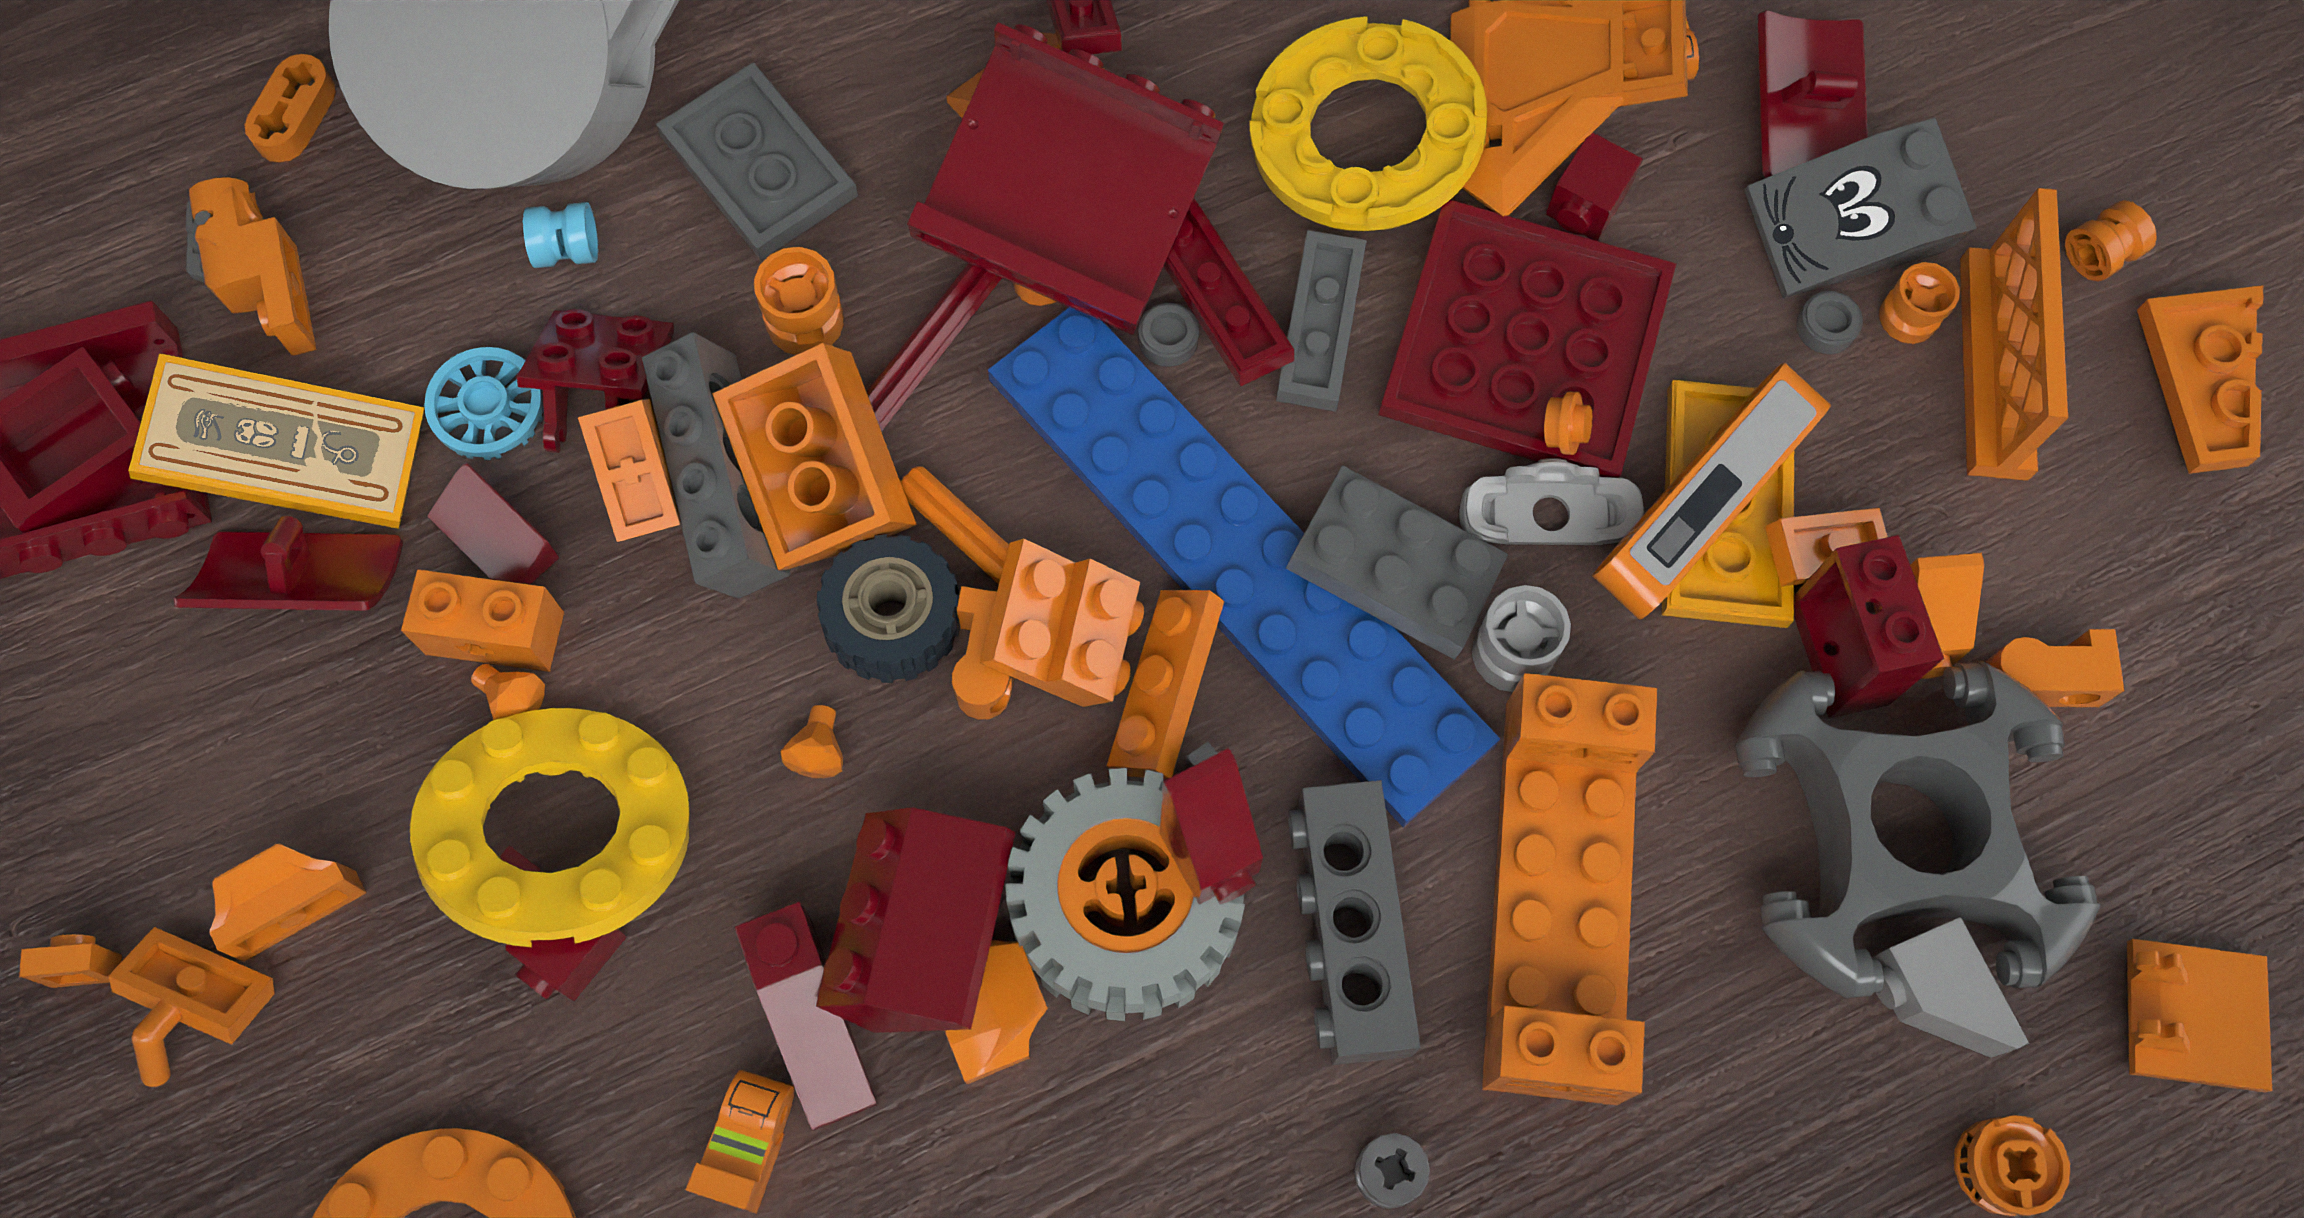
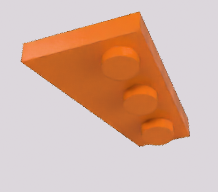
M2263 285L2147 299L2137 309L2189 474L2248 467L2260 457L2261 390L2256 386V358L2262 354L2263 333L2257 332V309L2263 305Z

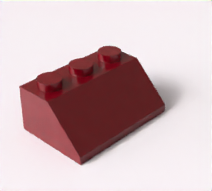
M914 807L866 813L862 829L857 837V848L846 891L840 903V914L829 957L824 965L823 980L816 1007L874 1033L971 1030L1016 832L999 825Z

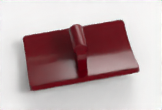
M1769 10L1760 12L1758 14L1762 171L1764 177L1768 178L1868 138L1864 25L1860 19L1813 20L1790 17Z
M282 516L279 518L271 532H217L213 536L209 552L197 577L185 591L174 597V607L370 610L382 599L390 586L399 562L403 541L398 535L303 533L301 522L292 516Z

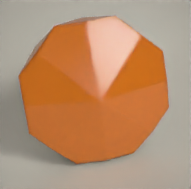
M482 664L472 674V684L486 694L493 720L518 713L539 710L545 695V684L534 673L500 672L490 664Z
M825 705L813 706L807 725L781 750V760L791 771L811 778H829L842 772L843 755L833 733L836 718L834 709Z

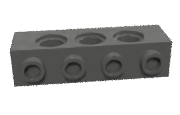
M691 332L642 357L695 584L740 599L790 576V569L783 571L777 569L712 393L742 380L736 355Z
M1382 781L1302 788L1297 803L1298 809L1288 810V826L1292 849L1303 848L1306 874H1297L1296 884L1301 915L1312 914L1315 939L1305 941V955L1309 980H1321L1324 1007L1314 1008V1025L1318 1048H1330L1332 1065L1412 1057L1421 1047ZM1332 844H1344L1355 852L1358 866L1349 871L1336 870L1327 863L1324 857V849ZM1342 908L1357 910L1366 920L1367 933L1356 938L1344 936L1336 929L1333 923V913ZM1350 974H1362L1368 977L1375 985L1377 992L1376 1001L1365 1006L1352 1003L1343 993L1342 979Z

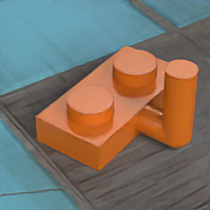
M153 927L108 976L113 993L152 1009L132 1033V1043L141 1081L149 1087L163 1085L170 1078L171 1071L164 1038L178 1022L232 1045L275 994L271 977L156 927Z

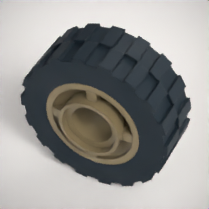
M887 534L875 535V539L864 542L862 539L851 544L852 548L845 553L841 551L833 559L834 564L829 570L825 569L820 579L822 583L821 591H817L818 617L831 653L835 652L837 654L839 663L847 670L851 668L857 672L859 677L870 680V678L880 679L881 683H893V680L897 679L909 681L917 678V674L926 670L928 672L938 666V661L944 655L947 657L953 649V640L955 636H959L961 628L957 615L958 585L954 573L950 574L948 562L941 554L939 556L935 554L932 546L923 541L921 543L912 541L911 537L898 535V537H887ZM888 601H898L905 605L899 613L892 616H882L875 613L881 604Z

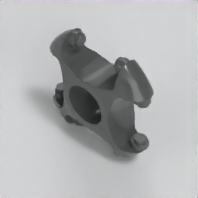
M1984 661L1958 663L1954 667H1947L1943 674V688L1947 698L1953 699L1957 707L1965 708L1967 726L1922 736L1876 734L1831 727L1824 724L1818 716L1824 715L1827 706L1832 705L1834 702L1835 688L1832 676L1819 670H1798L1779 684L1759 705L1746 723L1734 748L1737 754L1738 767L1743 770V776L1745 777L1769 776L1776 773V766L1781 765L1785 760L1796 772L1805 794L1818 841L1820 899L1817 917L1811 918L1809 903L1797 900V893H1771L1762 896L1763 906L1760 907L1762 929L1778 949L1799 969L1821 985L1847 999L1852 997H1868L1873 993L1881 992L1884 984L1883 970L1879 960L1876 958L1872 959L1866 949H1854L1852 937L1858 926L1904 916L1954 919L1961 917L1962 920L1984 923L1999 930L2007 939L2003 951H2000L1996 957V971L2000 982L2003 985H2011L2013 988H2037L2055 975L2074 955L2092 927L2101 904L2097 902L2095 887L2090 885L2088 876H2070L2054 880V888L2044 892L2045 898L2036 886L2033 872L2011 812L2008 742L2014 741L2016 752L2028 755L2030 762H2048L2060 759L2064 756L2062 750L2065 746L2062 731L2064 723L2045 702L2026 686ZM1888 782L1908 785L1928 796L1943 812L1952 833V859L1945 874L1918 872L1897 861L1882 845L1871 821V794L1876 784Z

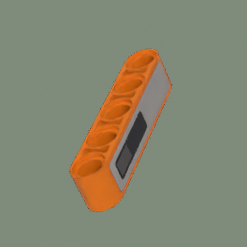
M1785 362L1780 364L1755 388L1592 574V577L1639 620L1646 617L1672 592L1831 407V404Z

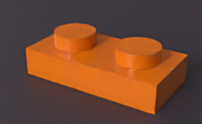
M1880 508L1780 518L1765 526L1781 587L1805 584L1836 548L1888 537Z

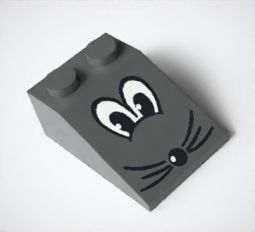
M1935 117L1875 134L1750 184L1744 189L1783 299L1945 253L1977 229Z

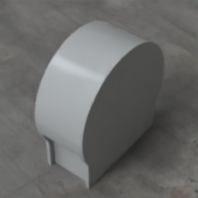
M331 0L329 9L330 51L340 88L356 119L371 139L385 153L404 167L434 182L467 189L543 185L567 180L592 169L612 154L629 135L639 119L651 88L655 61V43L679 0Z

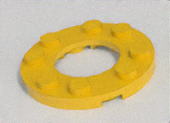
M1367 16L1340 20L1324 25L1289 45L1276 57L1262 76L1256 89L1257 98L1250 121V136L1258 170L1270 190L1281 202L1294 212L1321 225L1349 231H1374L1402 226L1423 218L1439 209L1462 189L1477 167L1483 152L1487 130V104L1484 88L1476 69L1467 56L1449 39L1429 27L1402 19L1401 26L1368 23ZM1378 79L1400 85L1416 97L1426 114V130L1421 142L1403 162L1392 167L1387 165L1383 168V171L1370 172L1361 167L1346 169L1336 167L1330 160L1320 155L1311 139L1310 124L1318 105L1334 90L1351 82Z
M549 708L532 710L489 722L486 726L469 734L455 744L441 757L423 781L416 796L410 821V842L419 877L428 895L442 912L466 930L481 937L514 946L532 947V940H554L574 937L575 943H579L610 933L635 919L654 904L671 884L682 865L689 841L690 813L688 794L678 766L659 742L635 725L607 713L585 709ZM569 770L580 771L586 778L593 777L601 781L616 797L620 811L616 833L601 853L578 867L554 873L523 871L502 861L485 841L483 825L487 811L490 809V804L503 788L515 781L521 783L527 774L538 772L543 775L554 776L566 773Z

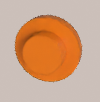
M1567 392L1564 398H1550L1545 414L1544 436L1547 447L1560 448L1562 454L1574 455L1579 443H1588L1590 439L1592 409L1590 405L1582 404L1579 392Z

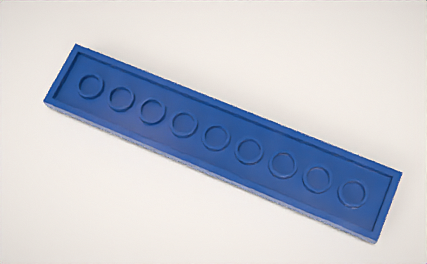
M1069 307L988 369L989 381L1183 590H1210L1224 601L1217 627L1360 782L1382 781L1385 808L1403 828L1497 746L1500 738L1393 626L1286 569L1304 532L1103 321Z

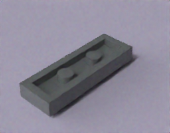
M1307 230L1287 337L1294 348L1295 361L1282 367L1276 401L1336 412L1367 240Z

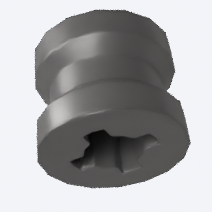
M1392 1133L1379 1136L1362 1150L1356 1159L1354 1175L1357 1187L1365 1199L1375 1206L1391 1209L1402 1207L1421 1195L1428 1184L1430 1167L1427 1155L1416 1141L1408 1136ZM1399 1161L1401 1162V1164H1402L1403 1167H1404V1172L1410 1174V1176L1407 1175V1174H1405V1173H1403V1169H1402V1166L1400 1165Z

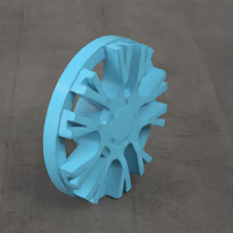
M480 347L459 353L445 362L432 377L427 387L424 401L427 422L437 438L458 455H465L470 459H473V457H483L485 460H491V457L499 459L502 458V453L515 448L522 443L525 446L528 443V438H533L535 435L534 429L538 422L541 423L543 420V390L518 387L517 379L506 389L504 387L519 373L525 360L517 354L502 348ZM486 360L504 362L499 375L495 378L486 376ZM470 364L477 377L466 381L460 369ZM447 380L461 387L456 398L439 396ZM531 390V403L513 402L518 394ZM460 410L459 413L441 418L438 417V413ZM511 412L524 416L525 419L522 423H519L509 418ZM468 424V430L461 440L455 439L448 434L459 425ZM498 428H511L513 431L511 434L498 441L495 440V433ZM479 429H485L483 444H476Z

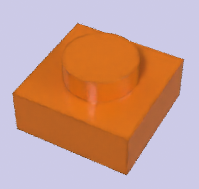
M79 934L54 936L50 939V947L21 949L19 977L51 988L110 982L108 976L121 963L122 955L96 945V938L93 936Z

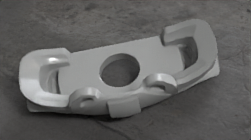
M1560 458L1540 459L1538 463L1510 467L1506 470L1504 476L1482 477L1465 489L1459 510L1462 530L1486 542L1515 545H1603L1618 543L1644 515L1642 494L1634 483L1624 478L1600 477L1598 468L1580 467ZM1543 498H1554L1562 502L1568 512L1566 525L1557 531H1547L1538 526L1533 517V507L1537 501Z

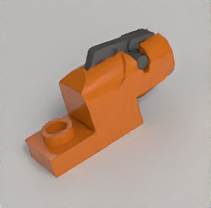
M213 178L198 182L189 188L190 201L186 205L187 273L194 280L205 282V285L232 313L257 310L260 323L267 336H276L292 356L316 350L298 249L275 217L263 219L256 202L255 192L249 193L248 183L243 180Z

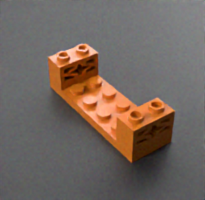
M1524 673L1506 703L1482 1090L1609 1105H1619L1642 1093L1645 1022L1626 1020L1636 773L1655 752L1657 688Z

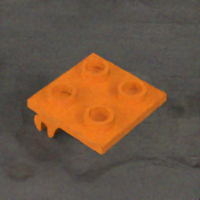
M2139 939L2128 940L2129 1074L2265 1093L2272 1091L2267 956Z

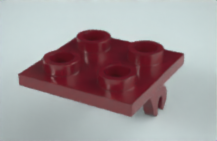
M581 309L554 310L516 376L518 387L543 390L545 421L543 446L545 451L560 453V442H566L569 387L604 391L605 410L629 404V399L642 400L649 387L642 357L670 343L674 335V323L654 321L638 315L616 317L591 314Z

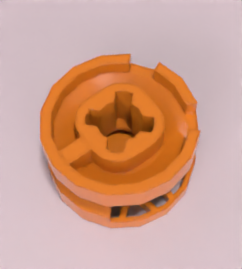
M2018 1115L1996 1117L1975 1122L1962 1133L1954 1152V1170L1962 1190L1974 1204L1993 1214L2030 1216L2051 1209L2062 1199L2070 1182V1161L2064 1144L2051 1128H2044L2034 1122V1118ZM1968 1135L1971 1138L1973 1137L1971 1143L1966 1140ZM1963 1146L1968 1150V1157L1960 1158ZM1967 1162L1969 1173H1961L1960 1163ZM1963 1177L1971 1178L1973 1184L1971 1190L1965 1185ZM1976 1192L1981 1195L1978 1200L1974 1197Z

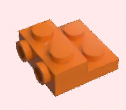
M1024 538L1010 542L979 663L1082 707L1113 702L1114 696L1122 692L1130 677V664L1123 659L1127 638L1139 628L1144 616V606L1140 601L1136 600L1140 582L1092 559L1073 562Z

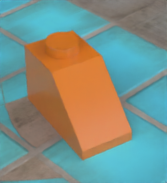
M1982 553L1916 558L1910 564L1944 659L1921 679L1943 676L1947 667H1952L1974 648L1984 573Z

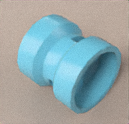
M589 203L568 204L563 211H551L545 206L528 207L524 210V241L529 261L534 268L554 267L558 260L571 259L576 264L597 262V229Z

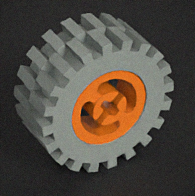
M1127 768L1109 769V782L1094 785L1091 773L1074 779V793L1063 798L1060 792L1056 790L1043 800L1045 813L1039 820L1032 815L1028 817L1020 830L1022 837L1020 848L1012 847L1008 862L1010 883L1006 884V899L1015 940L1017 939L1019 947L1023 946L1032 971L1035 970L1041 977L1043 987L1056 998L1061 993L1071 1000L1072 1008L1088 1015L1091 1008L1105 1011L1108 1020L1125 1021V1013L1142 1012L1144 1020L1161 1016L1162 1008L1170 1004L1176 1003L1177 1007L1180 1008L1194 999L1195 991L1203 984L1208 987L1218 976L1222 963L1226 957L1229 958L1236 942L1245 904H1243L1244 894L1224 904H1219L1216 897H1213L1199 905L1159 834L1163 773L1146 770L1144 782L1127 781ZM1124 848L1140 850L1155 857L1166 868L1163 871H1154L1144 859L1135 855H1129L1128 870L1130 883L1133 889L1138 890L1135 894L1137 925L1144 923L1151 916L1156 903L1159 901H1167L1172 905L1164 921L1146 933L1136 936L1112 935L1097 928L1086 917L1089 912L1097 911L1108 923L1116 927H1124L1122 900L1119 894L1114 893L1117 891L1115 857L1110 858L1101 866L1095 880L1091 882L1081 880L1085 869L1093 860L1112 850Z

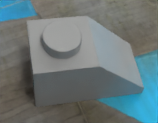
M1961 917L1895 945L1872 957V959L1876 958L1879 960L1884 977L1883 989L1876 994L1887 1008L1894 1010L1900 1022L1990 1058L2029 1044Z

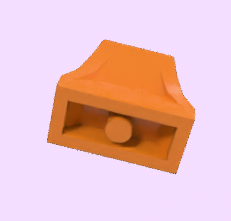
M277 843L213 879L215 918L209 933L217 950L245 962L367 892L355 870L337 862L311 858Z
M991 940L971 1030H945L967 1085L1030 1059V1037L1038 1021L1048 1010L1023 946L1019 947L1017 941Z

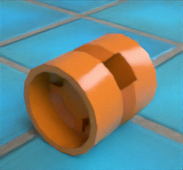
M803 247L783 248L770 254L759 265L754 278V288L766 330L773 343L784 352L793 355L800 354L822 343L832 345L840 336L844 320L834 272L828 261L816 251Z

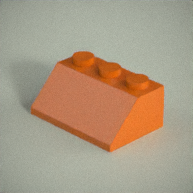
M822 343L712 393L778 570L783 571L834 557L841 551L845 553L852 548L851 544L862 539L864 542L875 539V535L887 534V537H890L917 525L851 352Z

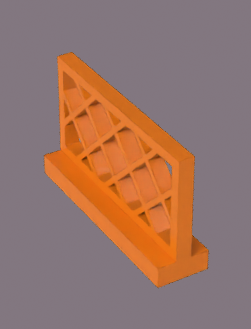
M2037 188L1990 249L1969 247L1960 258L1967 475L2029 481L2038 472L2037 448L2068 419L2057 190Z

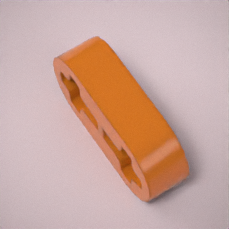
M297 54L284 59L275 68L245 122V133L263 158L278 163L291 161L298 157L307 147L333 102L336 93L335 83L322 62L312 55ZM313 78L315 81L313 85H307ZM298 83H299V84H302V85L298 88V90L296 91L294 87H295ZM285 125L287 128L285 133H279V131L282 130ZM270 130L276 131L270 136V138L267 137V133Z

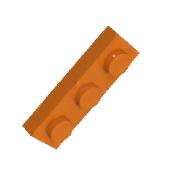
M1160 591L1106 765L1108 768H1127V776L1144 778L1146 770L1163 773V779L1172 777L1224 601L1212 591Z

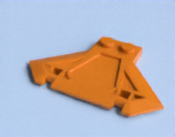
M1469 0V7L1451 14V42L1467 56L1476 69L1484 88L1487 104V130L1483 152L1477 167L1462 189L1490 210L1499 213L1503 217L1509 216L1618 107L1688 96L1685 0H1499L1493 2L1492 0ZM1502 139V146L1490 147L1491 140Z

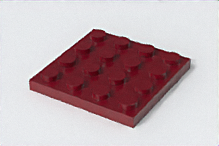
M1449 200L1442 206L1378 415L1537 462L1540 459L1560 458L1580 467L1598 468L1600 477L1620 478L1677 263L1510 216L1503 217L1496 212ZM1567 392H1579L1582 404L1590 405L1592 409L1590 439L1588 443H1579L1574 455L1562 454L1560 448L1547 447L1544 436L1545 414L1550 398H1564Z

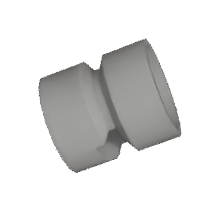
M1528 585L1509 588L1497 596L1487 611L1473 641L1472 657L1476 670L1483 679L1499 690L1513 692L1524 673L1548 675L1570 637L1571 623L1564 605L1555 595L1545 589Z

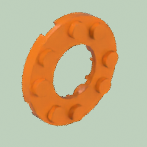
M455 1128L422 1131L404 1136L368 1154L336 1182L326 1194L312 1218H404L413 1211L441 1201L467 1204L488 1218H575V1215L560 1180L545 1163L531 1152L495 1135L476 1130Z

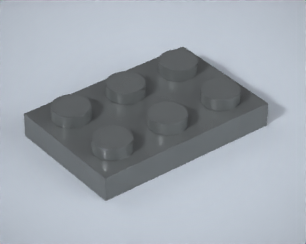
M754 62L656 124L663 141L760 260L858 197L856 184Z
M1342 465L1286 569L1455 660L1464 648L1508 554Z

